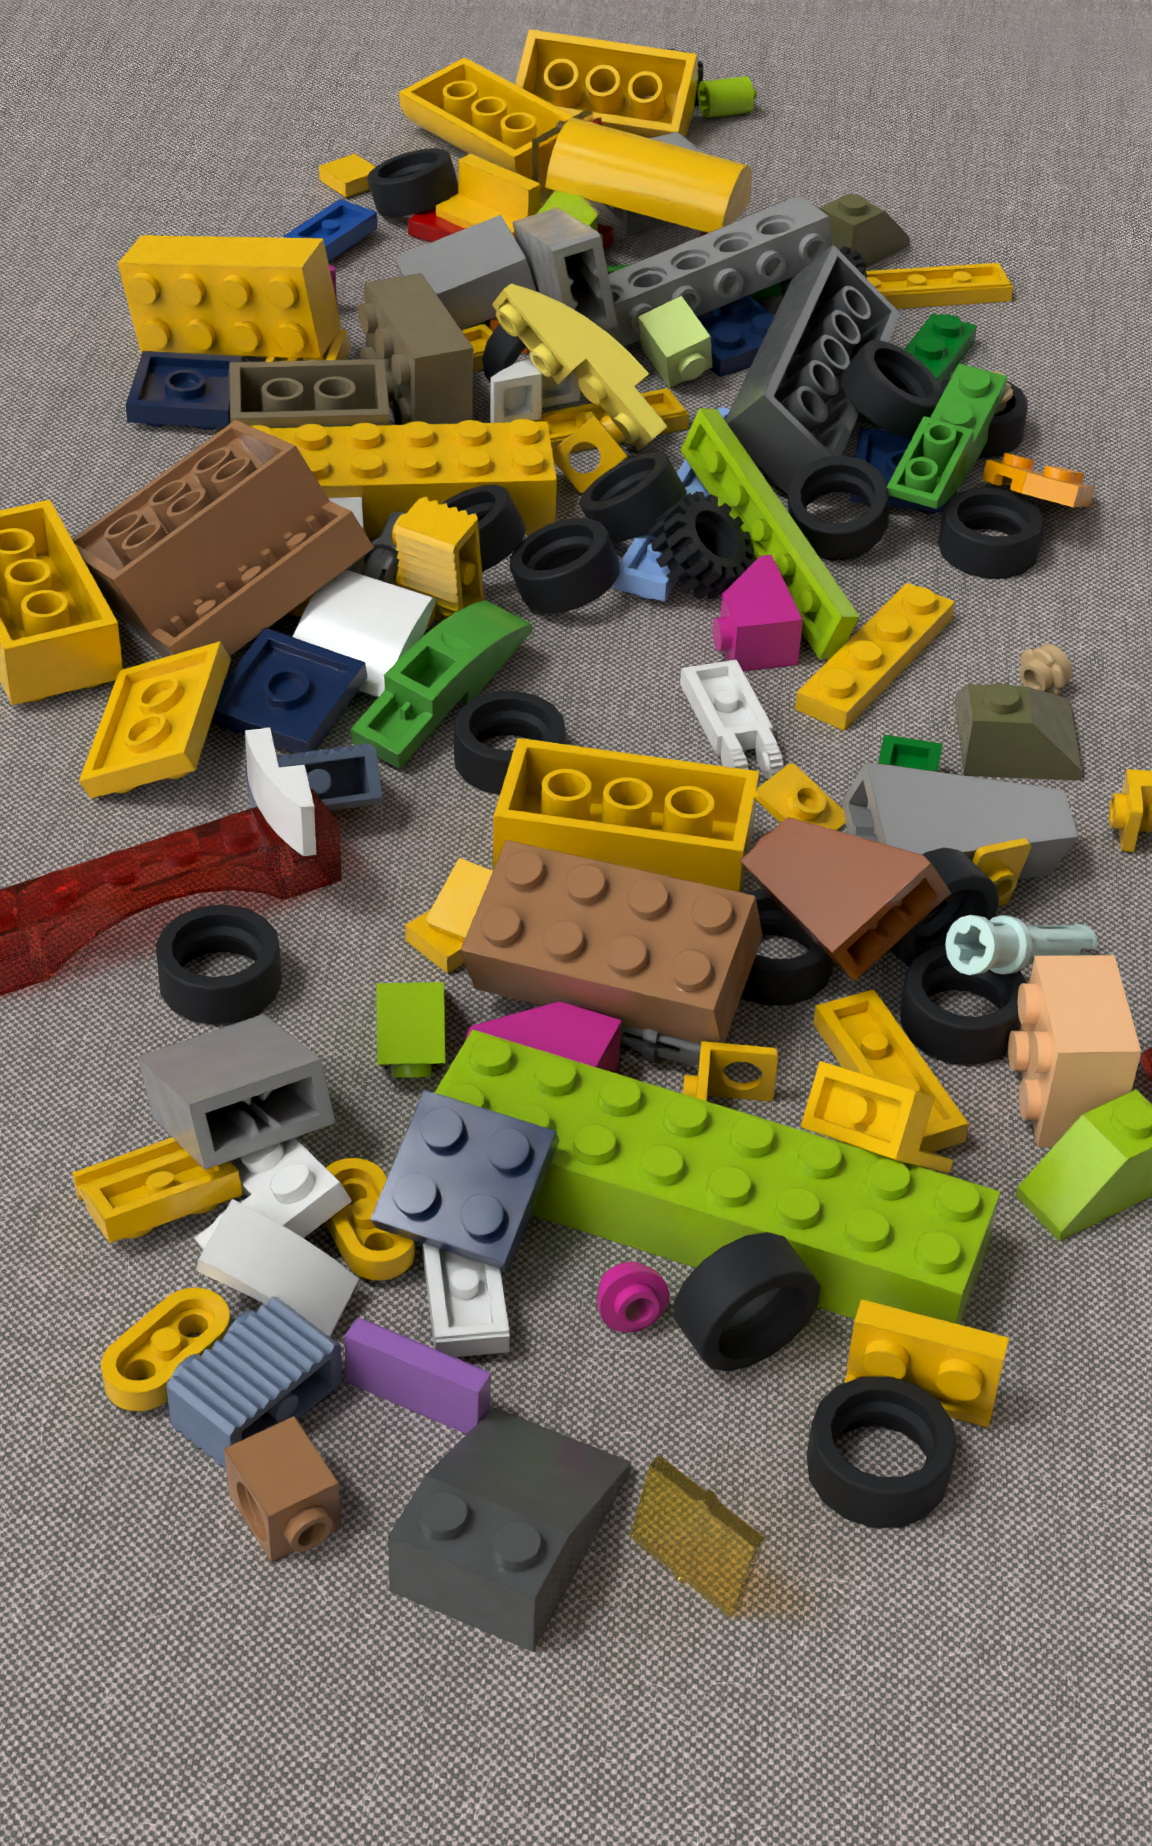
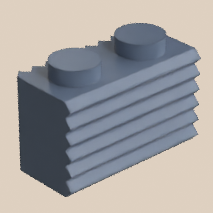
M369 743L276 756L279 767L305 765L314 803V813L382 804L383 797L376 748ZM246 764L245 771L253 820H266L252 795Z
M271 1297L267 1306L261 1305L257 1312L249 1310L241 1314L232 1323L224 1339L216 1340L212 1349H205L202 1356L200 1354L190 1355L177 1366L166 1385L170 1423L176 1431L182 1432L186 1440L191 1439L196 1448H202L207 1457H213L217 1465H223L226 1469L224 1448L293 1416L298 1420L342 1383L341 1345L281 1299Z

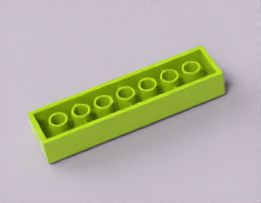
M473 1029L434 1092L557 1132L560 1141L531 1215L694 1268L722 1246L746 1235L764 1232L781 1235L787 1239L821 1285L820 1299L817 1307L855 1319L860 1301L863 1299L960 1325L989 1248L1001 1191L917 1165L897 1161L868 1150Z

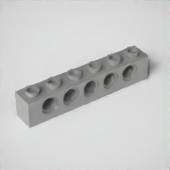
M798 196L608 274L618 326L606 329L605 331L625 347L640 341L638 316L680 296L684 298L697 317L796 276L833 245L829 216L802 196Z

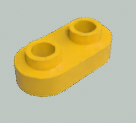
M360 1158L341 1159L328 1165L326 1169L341 1183L352 1202H354L353 1204L346 1205L324 1222L349 1269L362 1278L378 1281L389 1280L403 1274L414 1261L415 1241L378 1229L371 1221L372 1214L387 1180L384 1171L375 1163Z
M197 1287L178 1290L162 1300L116 1339L104 1352L101 1360V1371L104 1390L109 1400L116 1406L129 1411H147L168 1401L166 1385L177 1366L190 1355L200 1354L202 1356L205 1349H212L216 1340H223L227 1334L231 1323L229 1307L226 1301L214 1291ZM191 1333H202L198 1337H186V1335Z

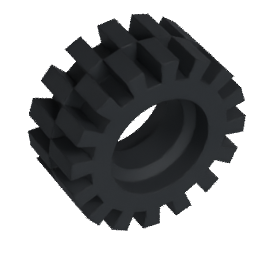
M696 491L693 495L691 493L685 495L654 522L656 525L651 528L650 535L656 539L651 542L652 551L661 552L662 554L656 559L660 568L667 565L671 572L666 575L672 583L677 579L682 582L680 590L688 594L694 589L695 598L703 599L707 596L708 599H712L728 589L753 564L750 559L755 555L754 548L746 545L752 540L750 533L741 532L739 528L744 524L739 516L733 519L729 515L732 508L726 502L719 507L718 497L710 494L705 498L704 493Z

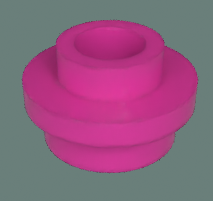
M628 1261L612 1267L604 1274L598 1287V1312L604 1323L618 1332H636L649 1327L662 1316L669 1302V1289L661 1274L655 1269L639 1262Z

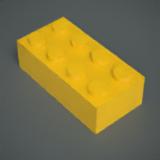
M141 235L117 263L141 353L143 351L227 356L321 359L340 330H342L323 238Z
M51 500L0 510V683L11 705L36 702L49 696L82 688H94L103 683L115 681L119 670L123 669L118 622Z
M517 738L493 816V870L505 841L508 840L741 892L746 867L740 860L749 853L756 810L754 793L758 788L759 771Z

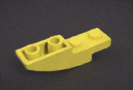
M514 284L508 285L493 302L492 306L497 311L496 317L500 325L511 336H518L530 350V358L534 366L543 375L551 376L557 384H560L571 373H574L579 379L578 385L584 396L592 403L600 404L627 438L624 442L633 444L640 451L668 427L635 388L649 373L628 350L590 319L555 299Z

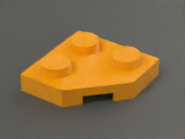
M1004 453L1002 462L997 460H987L982 481L1000 486L1002 484L1011 486L1010 490L1070 507H1090L1096 487L1082 483L1085 473L1045 465L1042 473L1032 470L1035 460L1010 453Z

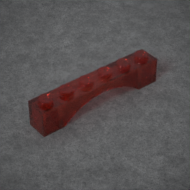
M310 789L314 803L316 855L303 856L290 847L273 830L257 806L0 889V996L49 980L74 954L98 935L130 916L161 903L198 893L230 890L263 893L287 900L342 881L339 823L314 789Z

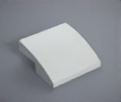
M344 570L314 593L298 623L293 637L365 662L368 678L358 692L378 698L385 691L384 674L405 652L423 637L436 600L408 589Z

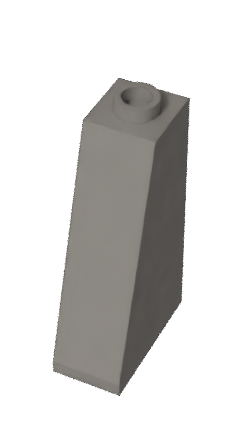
M558 207L512 222L516 242L526 257L534 284L539 293L567 305L590 319L603 330L618 326L602 240L596 230Z
M865 762L841 801L848 834L921 855L928 851L946 847L960 850L972 861L976 850L982 846L1026 838L1032 845V848L1018 880L1051 875L1066 853L1073 848L1076 839L1079 837L1076 820L1071 814L1065 791L1062 789Z

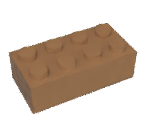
M506 840L460 952L476 990L542 1006L560 1001L622 1020L621 1025L641 1030L650 1029L658 1031L662 1035L700 1044L701 1041L725 1043L763 934L754 895Z

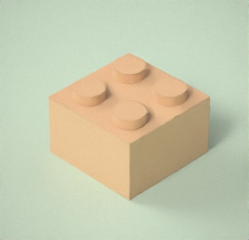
M1115 955L1035 956L1029 983H1021L1019 986L1018 1015L1021 1025L1019 1031L1010 1032L1008 1058L1011 1070L1020 1071L1022 1077L1019 1088V1107L1022 1119L1032 1121L1037 1147H1053L1082 1114L1132 1091L1141 1056V1048Z

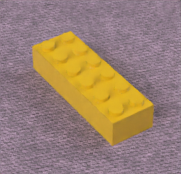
M517 419L505 423H482L475 420H466L458 424H428L415 421L405 425L377 426L372 423H358L353 426L338 427L306 424L297 428L251 426L295 445L328 498L362 497L363 530L369 539L379 538L390 514L399 511L407 513L419 498L427 497L429 501L437 500L438 504L441 505L447 499L481 485H499L507 489L524 520L526 527L525 535H530L556 521L557 478L547 421L535 422L529 419Z

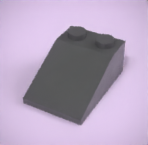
M493 1408L424 1476L388 1536L390 1592L533 1652L630 1474L632 1462L505 1411Z

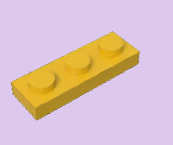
M874 989L815 1006L813 1025L843 1068L935 1096L920 1149L935 1152L966 1141L969 1123Z

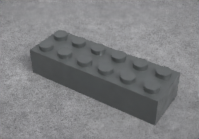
M834 245L830 246L792 279L725 419L750 458L764 471L767 479L774 486L781 488L786 494H788V488L794 476L808 463L827 456L843 455L860 412L854 407L841 385L842 374L869 341L889 342L900 312Z

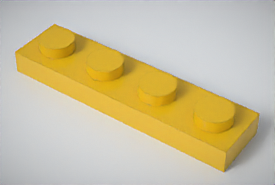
M906 583L797 691L795 710L845 731L953 619L955 601L937 595L928 588Z

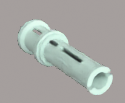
M977 915L960 917L952 924L947 933L945 947L951 965L960 973L978 975L990 969L998 974L1017 973L1026 964H1033L1035 956L1093 955L1089 952L1080 951L1082 949L1097 950L1098 942L1094 931L1083 924L1026 925L1020 919L1008 915L993 917L991 920Z

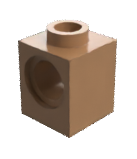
M295 1416L224 1448L228 1495L271 1563L292 1552H303L313 1549L321 1544L331 1533L341 1529L339 1482Z

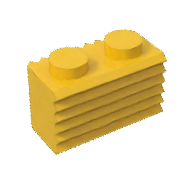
M427 497L419 498L407 513L399 516L393 527L392 543L397 546L396 550L399 551L397 559H400L397 566L399 568L396 582L401 588L434 598L436 600V618L434 620L442 622L455 612L471 604L484 601L478 518L476 513L468 515L466 510L458 512L457 507L448 508L447 503L439 505L437 500L429 501Z

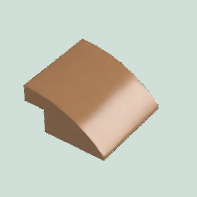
M234 420L72 539L104 598L162 658L221 641L227 653L231 656L258 636L264 628L270 627L374 549L353 512L328 499L295 445L237 420Z

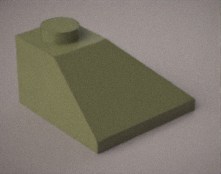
M844 195L840 199L819 208L829 216L833 245H836L838 250L845 246L851 249V253L854 251L859 252L861 259L864 258L866 267L910 245V237L889 214L868 203L860 195Z
M1003 683L991 685L968 684L956 694L955 710L964 776L1081 781L1082 767L1069 698L1026 686H1010Z

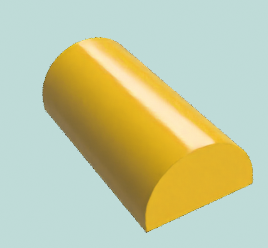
M529 29L515 85L584 121L643 137L653 138L679 132L686 138L696 99L698 58L697 54Z
M465 57L398 92L401 109L410 121L468 154L471 153L540 183L541 189H545L550 158L561 129L570 118H577Z
M570 118L561 129L554 145L548 166L545 188L582 196L584 199L710 233L732 224L748 207L752 186V170L749 165L581 119Z

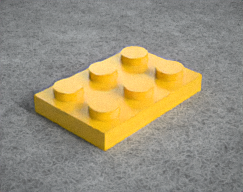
M221 641L119 670L79 779V783L90 799L114 792L118 794L126 793L137 786L166 778L178 779L196 770L231 661Z

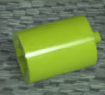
M748 76L701 81L698 86L699 110L705 119L751 113L754 107V98H757V91L753 89L752 82Z

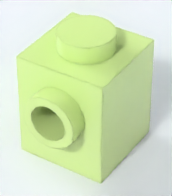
M682 296L638 316L641 348L669 388L683 381L696 379L704 371L712 368L711 337Z

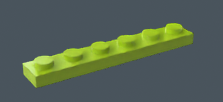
M699 408L680 450L709 495L712 494L718 497V506L720 507L726 502L732 508L729 515L733 519L738 516L742 519L744 524L739 528L741 532L750 533L752 540L746 545L754 548L755 556L752 557L753 561L755 562L763 555H772L803 619L801 633L819 659H830L849 639L860 618L859 614L717 409Z

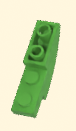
M959 363L931 417L924 416L886 487L888 495L935 509L944 505L962 485L988 440L989 424L1006 393L1008 376Z
M487 600L471 604L455 612L420 638L384 674L385 691L351 728L352 743L354 745L369 743L376 748L378 758L401 769L459 701L467 704L480 693L530 635L532 624Z

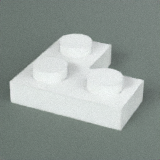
M296 1138L230 1160L239 1171L242 1190L248 1196L241 1204L276 1221L302 1238H305L352 1202L341 1183ZM224 1212L216 1218L211 1226L194 1238L202 1251L206 1247Z

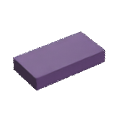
M357 1318L345 1334L346 1383L465 1434L473 1429L490 1412L491 1373L365 1319Z

